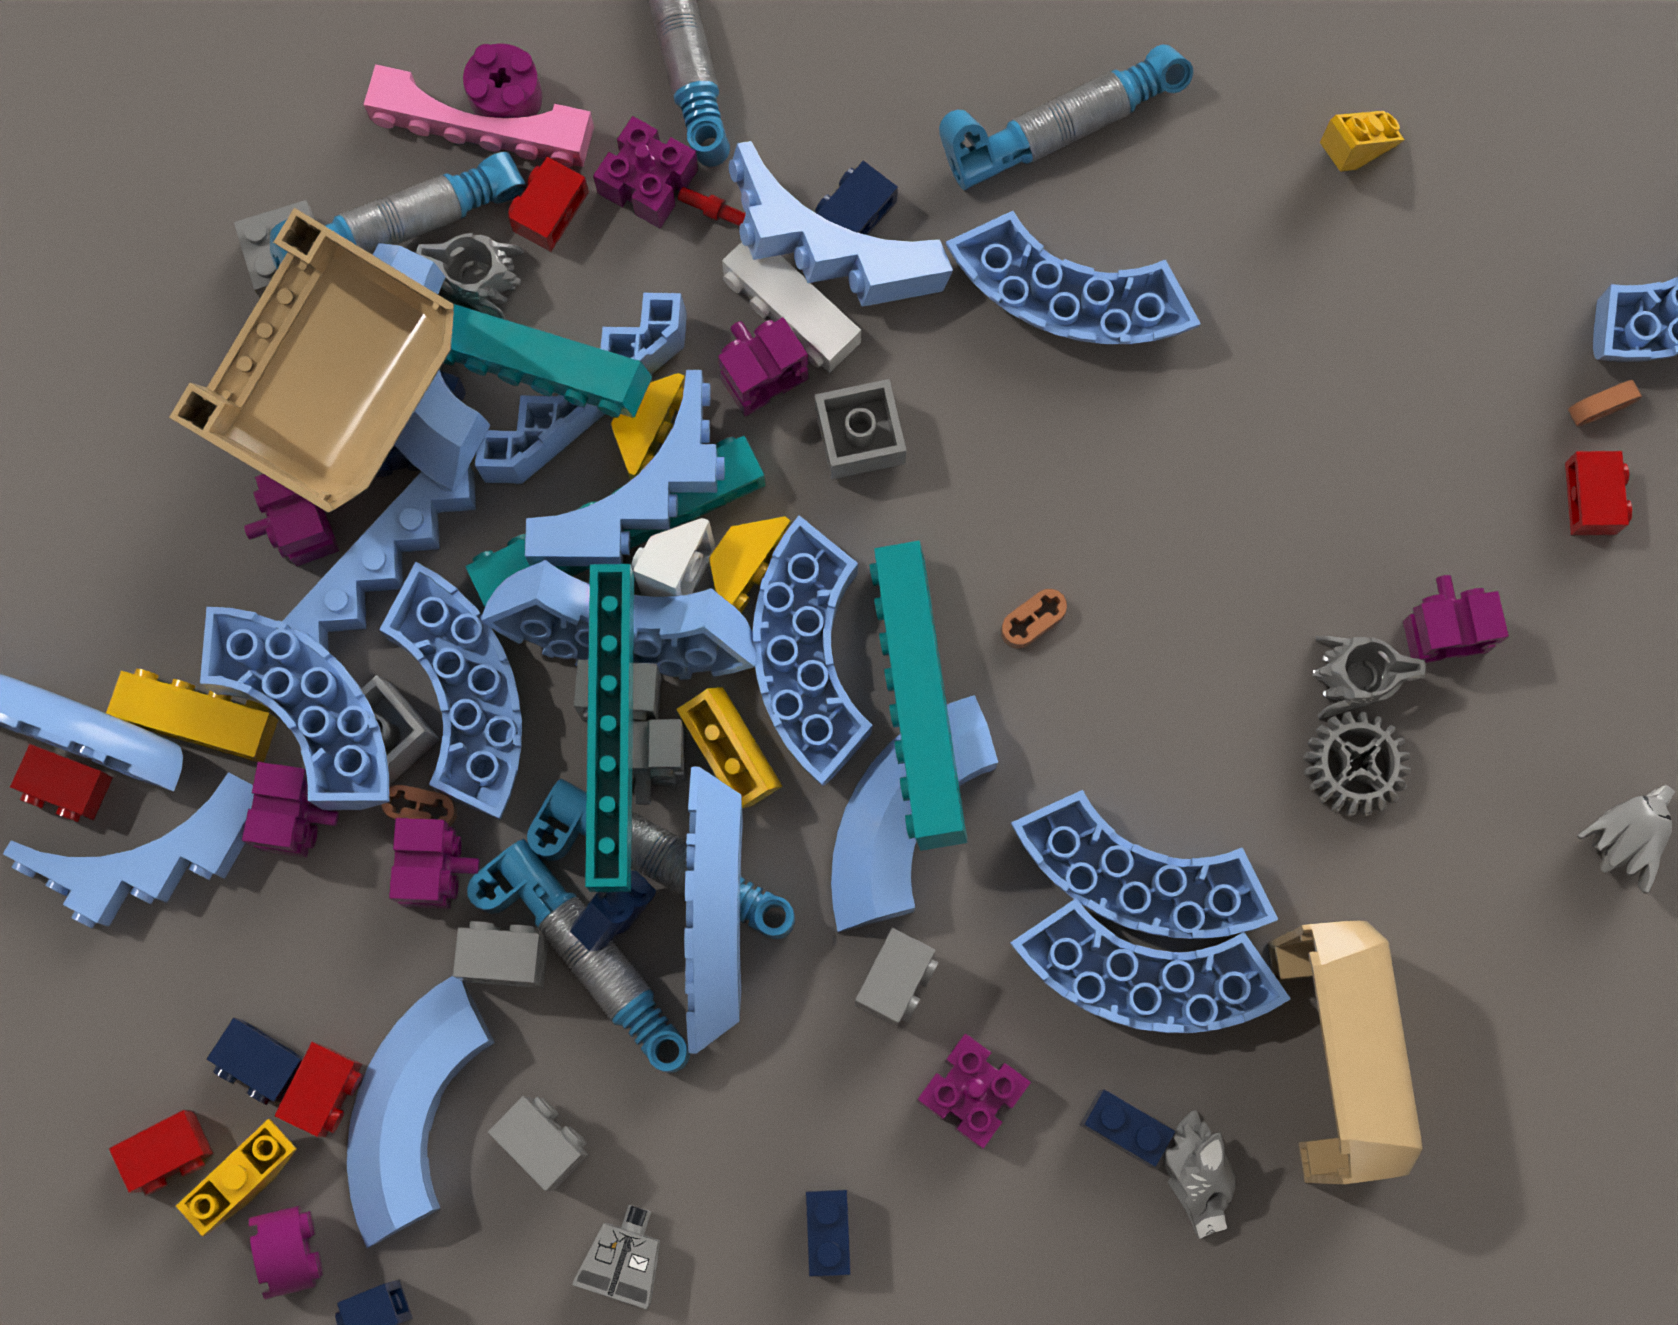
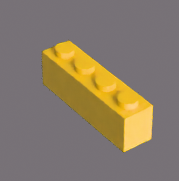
M136 668L134 674L121 670L106 711L107 714L150 732L255 762L265 761L278 723V719L268 712V707L251 700H246L245 706L231 702L232 696L216 695L210 690L208 695L195 692V685L178 679H173L171 684L158 681L159 675L147 670Z

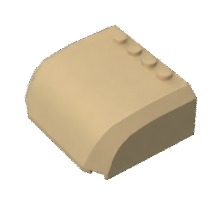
M294 208L273 242L287 251L286 256L209 385L204 387L189 383L169 418L330 513L369 488L451 351L454 304Z
M1341 921L1302 925L1268 942L1272 973L1278 981L1313 977L1338 1132L1337 1138L1299 1142L1305 1183L1343 1185L1409 1175L1423 1147L1388 940L1367 921Z

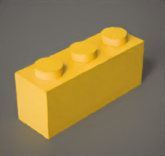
M723 687L707 688L676 709L716 777L741 794L742 809L755 805L782 787L781 782Z

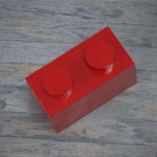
M546 157L542 165H537L530 173L527 182L528 187L523 195L515 197L508 210V218L513 232L552 252L588 195L589 189L586 177Z
M1576 451L1565 462L1571 535H1617L1629 525L1632 518V504L1626 498L1625 487L1629 481V468L1627 463H1623L1622 451Z
M29 744L10 788L22 793L20 801L41 809L45 802L58 807L55 814L78 823L81 816L91 820L95 819L113 777L95 768Z
M311 1042L274 1116L316 1137L326 1138L329 1132L334 1133L342 1121L344 1111L340 1108L347 1094L352 1096L360 1085L363 1074L359 1073L362 1063L320 1043Z
M182 1110L109 1148L128 1193L143 1191L145 1196L165 1188L168 1185L166 1179L179 1172L184 1177L205 1166L203 1159L214 1154L195 1112L191 1110Z

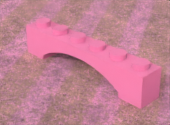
M376 64L364 101V107L370 120L383 128L398 126L407 128L410 132L420 136H429V134L439 135L452 143L464 144L466 141L479 144L482 148L492 152H499L501 149L515 152L519 157L528 160H535L537 157L543 159L549 157L568 168L572 167V165L584 166L594 130L590 111L554 104L552 111L521 118H494L463 112L435 100L419 89L411 72Z

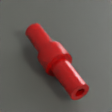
M684 186L678 195L679 201L702 210L704 216L716 221L721 218L739 227L744 221L745 212L726 205V200L711 194L707 197Z

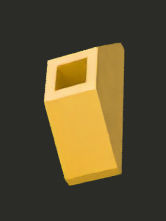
M1385 111L1335 115L1330 119L1320 144L1339 171L1343 172L1357 170L1396 147L1405 139L1398 131L1400 126L1397 120L1391 114Z
M676 373L650 382L634 418L620 414L618 418H613L611 427L630 480L639 475L654 458L659 444L664 443L673 428V424L670 422L676 410L679 411L683 399L684 375Z
M785 516L731 526L709 557L715 591L740 613L744 611L750 600V597L747 596L750 589L755 583L759 586L761 585L772 554L785 532L791 526V520Z
M268 1119L184 1197L176 1207L201 1236H205L244 1208L270 1184L297 1148L274 1122Z

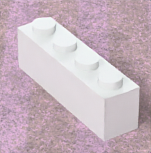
M741 242L722 260L723 280L736 293L742 291L751 300L749 302L751 307L762 318L769 316L775 322L784 317L808 353V361L816 368L822 366L830 373L861 343V329L811 283H807L806 278L781 255L753 260L748 246H744Z

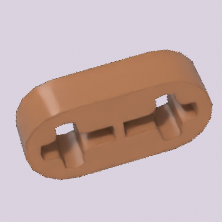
M1629 380L1577 402L1568 411L1576 427H1580L1634 404L1642 398V395L1634 380Z
M1044 589L1008 614L1001 627L1003 641L1009 647L1015 649L1024 648L1057 625L1063 619L1067 609V601L1064 595L1055 589ZM1044 599L1048 603L1055 601L1058 604L1055 609L1057 615L1053 616L1050 612H1047L1038 618L1035 614L1042 609V600ZM1030 619L1032 623L1025 630V638H1022L1019 634L1014 637L1010 635L1012 622L1022 625Z
M406 785L389 787V802L381 804L383 812L392 820H396V818L434 819V816L430 813L423 811V807L435 808L439 802H443L442 805L448 810L447 816H440L438 820H445L450 827L457 817L456 805L448 796ZM402 793L405 794L404 798L407 801L416 804L415 809L404 807L400 810V813H396V808L391 805L392 799H399Z

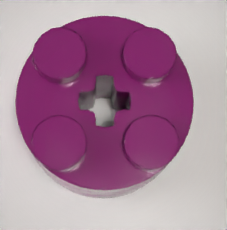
M504 43L482 44L475 49L463 73L464 89L474 114L494 118H521L537 115L542 105L543 95L531 55L514 45Z
M294 1206L250 1217L249 1227L257 1225L258 1230L255 1236L250 1237L258 1283L267 1282L269 1289L262 1293L263 1298L266 1300L316 1287V1279H320L323 1276V1267L319 1251L311 1253L309 1238L315 1235L311 1211L302 1212L300 1206Z

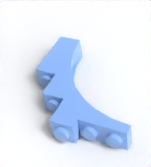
M751 141L737 143L733 159L729 161V173L732 181L737 182L741 191V202L746 215L743 223L740 224V238L743 245L748 246L753 260L794 253L796 266L799 270L803 271L807 283L848 276L850 289L853 293L857 294L862 307L944 291L953 269L940 239L916 242L885 240L856 233L832 223L802 205L777 182L763 164Z
M686 370L683 399L674 426L659 452L639 475L614 494L588 507L557 516L526 518L525 558L530 566L544 560L553 566L623 564V555H630V531H624V529L670 530V517H677L678 496L677 494H671V492L717 493V480L725 479V458L718 457L716 444H703L710 443V420H703V406H710L711 385L710 383H704L702 370Z
M228 772L211 798L187 821L163 837L133 850L101 857H66L39 852L11 840L3 855L15 861L12 868L20 873L33 878L37 872L48 878L49 880L45 886L67 896L63 905L74 910L72 919L90 928H93L96 923L109 927L130 890V894L149 904H152L155 898L167 903L190 862L192 863L188 869L210 880L213 874L225 879L246 843L242 841L247 812L252 806L254 796L252 794L253 785Z

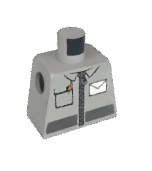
M628 1204L621 1227L604 1223L572 1285L647 1310L652 1302L660 1249L659 1239L644 1235L651 1211Z

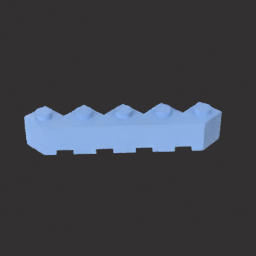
M643 293L640 327H602L600 349L639 360L652 375L684 348L687 311L681 293ZM559 394L558 396L551 397L520 395L517 431L488 430L476 452L475 467L485 483L523 484L599 420L604 413L598 410L597 406L586 403L585 407L576 406Z
M468 466L455 493L433 481L421 471L282 622L309 636L328 652V632L366 629L365 592L402 588V552L440 549L438 513L476 510L475 477L471 466Z

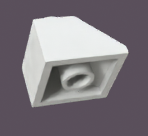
M700 518L653 535L648 539L644 548H638L633 557L631 567L642 596L668 597L688 595L695 592L710 561L709 557L716 548L709 520Z

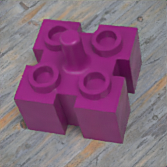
M632 116L617 138L618 155L616 156L608 152L594 173L593 178L597 194L622 208L628 200L633 203L636 216L660 229L675 207L674 190L680 191L683 186L687 188L699 170L697 154L695 150L670 137L666 144L660 142L659 133L656 128Z
M784 317L775 322L768 320L759 325L754 330L756 336L754 338L742 321H738L731 326L730 330L736 340L730 342L722 349V354L718 355V362L721 368V381L745 417L770 403V399L779 393L785 394L809 379L806 366L808 365V353Z
M265 474L255 476L259 490L253 491V495L260 512L266 513L267 517L244 526L249 540L267 534L273 548H278L282 558L289 556V559L296 567L340 551L325 510Z
M1450 575L1437 577L1436 584L1439 594L1422 599L1423 603L1413 608L1414 614H1410L1403 620L1410 657L1425 660V663L1443 661L1445 658L1451 657L1461 658L1485 654L1495 648V644H1499L1509 637L1499 592L1485 593L1484 588H1474L1461 592V598L1456 599Z
M264 762L257 763L252 788L254 796L251 809H248L242 841L249 845H254L260 851L307 858L309 848L313 849L315 847L318 835L317 825L311 824L318 823L336 826L339 812L337 810H322L308 801L306 769Z
M396 818L393 844L395 856L394 866L391 868L389 899L398 902L403 907L451 909V899H457L459 891V878L457 875H452V873L478 874L480 860L478 858H460L462 851L461 836H456L457 831L453 827H449L445 820Z
M965 1033L944 1061L952 1067L945 1078L936 1073L916 1101L941 1120L949 1112L960 1121L955 1130L978 1148L984 1149L1002 1124V1121L995 1117L997 1111L1002 1105L1008 1110L1012 1109L1031 1082L1006 1063L1001 1064L998 1070L986 1062L991 1052Z

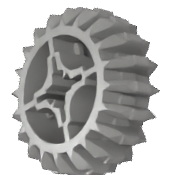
M1345 712L1342 715V722L1336 716L1331 717L1328 720L1329 728L1320 725L1316 729L1319 738L1311 737L1308 740V746L1314 751L1306 752L1303 759L1313 763L1314 766L1306 768L1304 775L1308 777L1316 776L1317 780L1310 784L1309 788L1311 791H1314L1321 787L1325 793L1318 800L1324 803L1331 797L1334 800L1332 811L1338 812L1345 804L1347 816H1354L1359 807L1363 817H1367L1372 814V806L1378 812H1382L1387 808L1385 800L1393 804L1399 799L1395 790L1403 791L1406 789L1407 784L1400 777L1408 776L1411 773V769L1401 765L1400 762L1408 760L1410 753L1398 751V748L1405 743L1404 738L1401 737L1394 741L1390 737L1395 731V726L1390 725L1385 730L1380 728L1382 717L1377 716L1369 724L1366 712H1361L1356 721L1351 712ZM1357 735L1371 742L1365 747H1356L1349 741L1345 743L1339 737ZM1329 749L1334 752L1332 756L1339 764V772L1335 778L1332 777L1328 766ZM1379 751H1381L1385 760L1386 772L1384 779L1380 777L1382 772L1375 763V757ZM1367 752L1368 755L1362 760L1363 765L1360 769L1346 776V773L1352 768L1350 764L1354 762L1353 760L1357 757L1360 758ZM1349 781H1358L1365 787L1369 785L1375 792L1357 794L1343 787Z

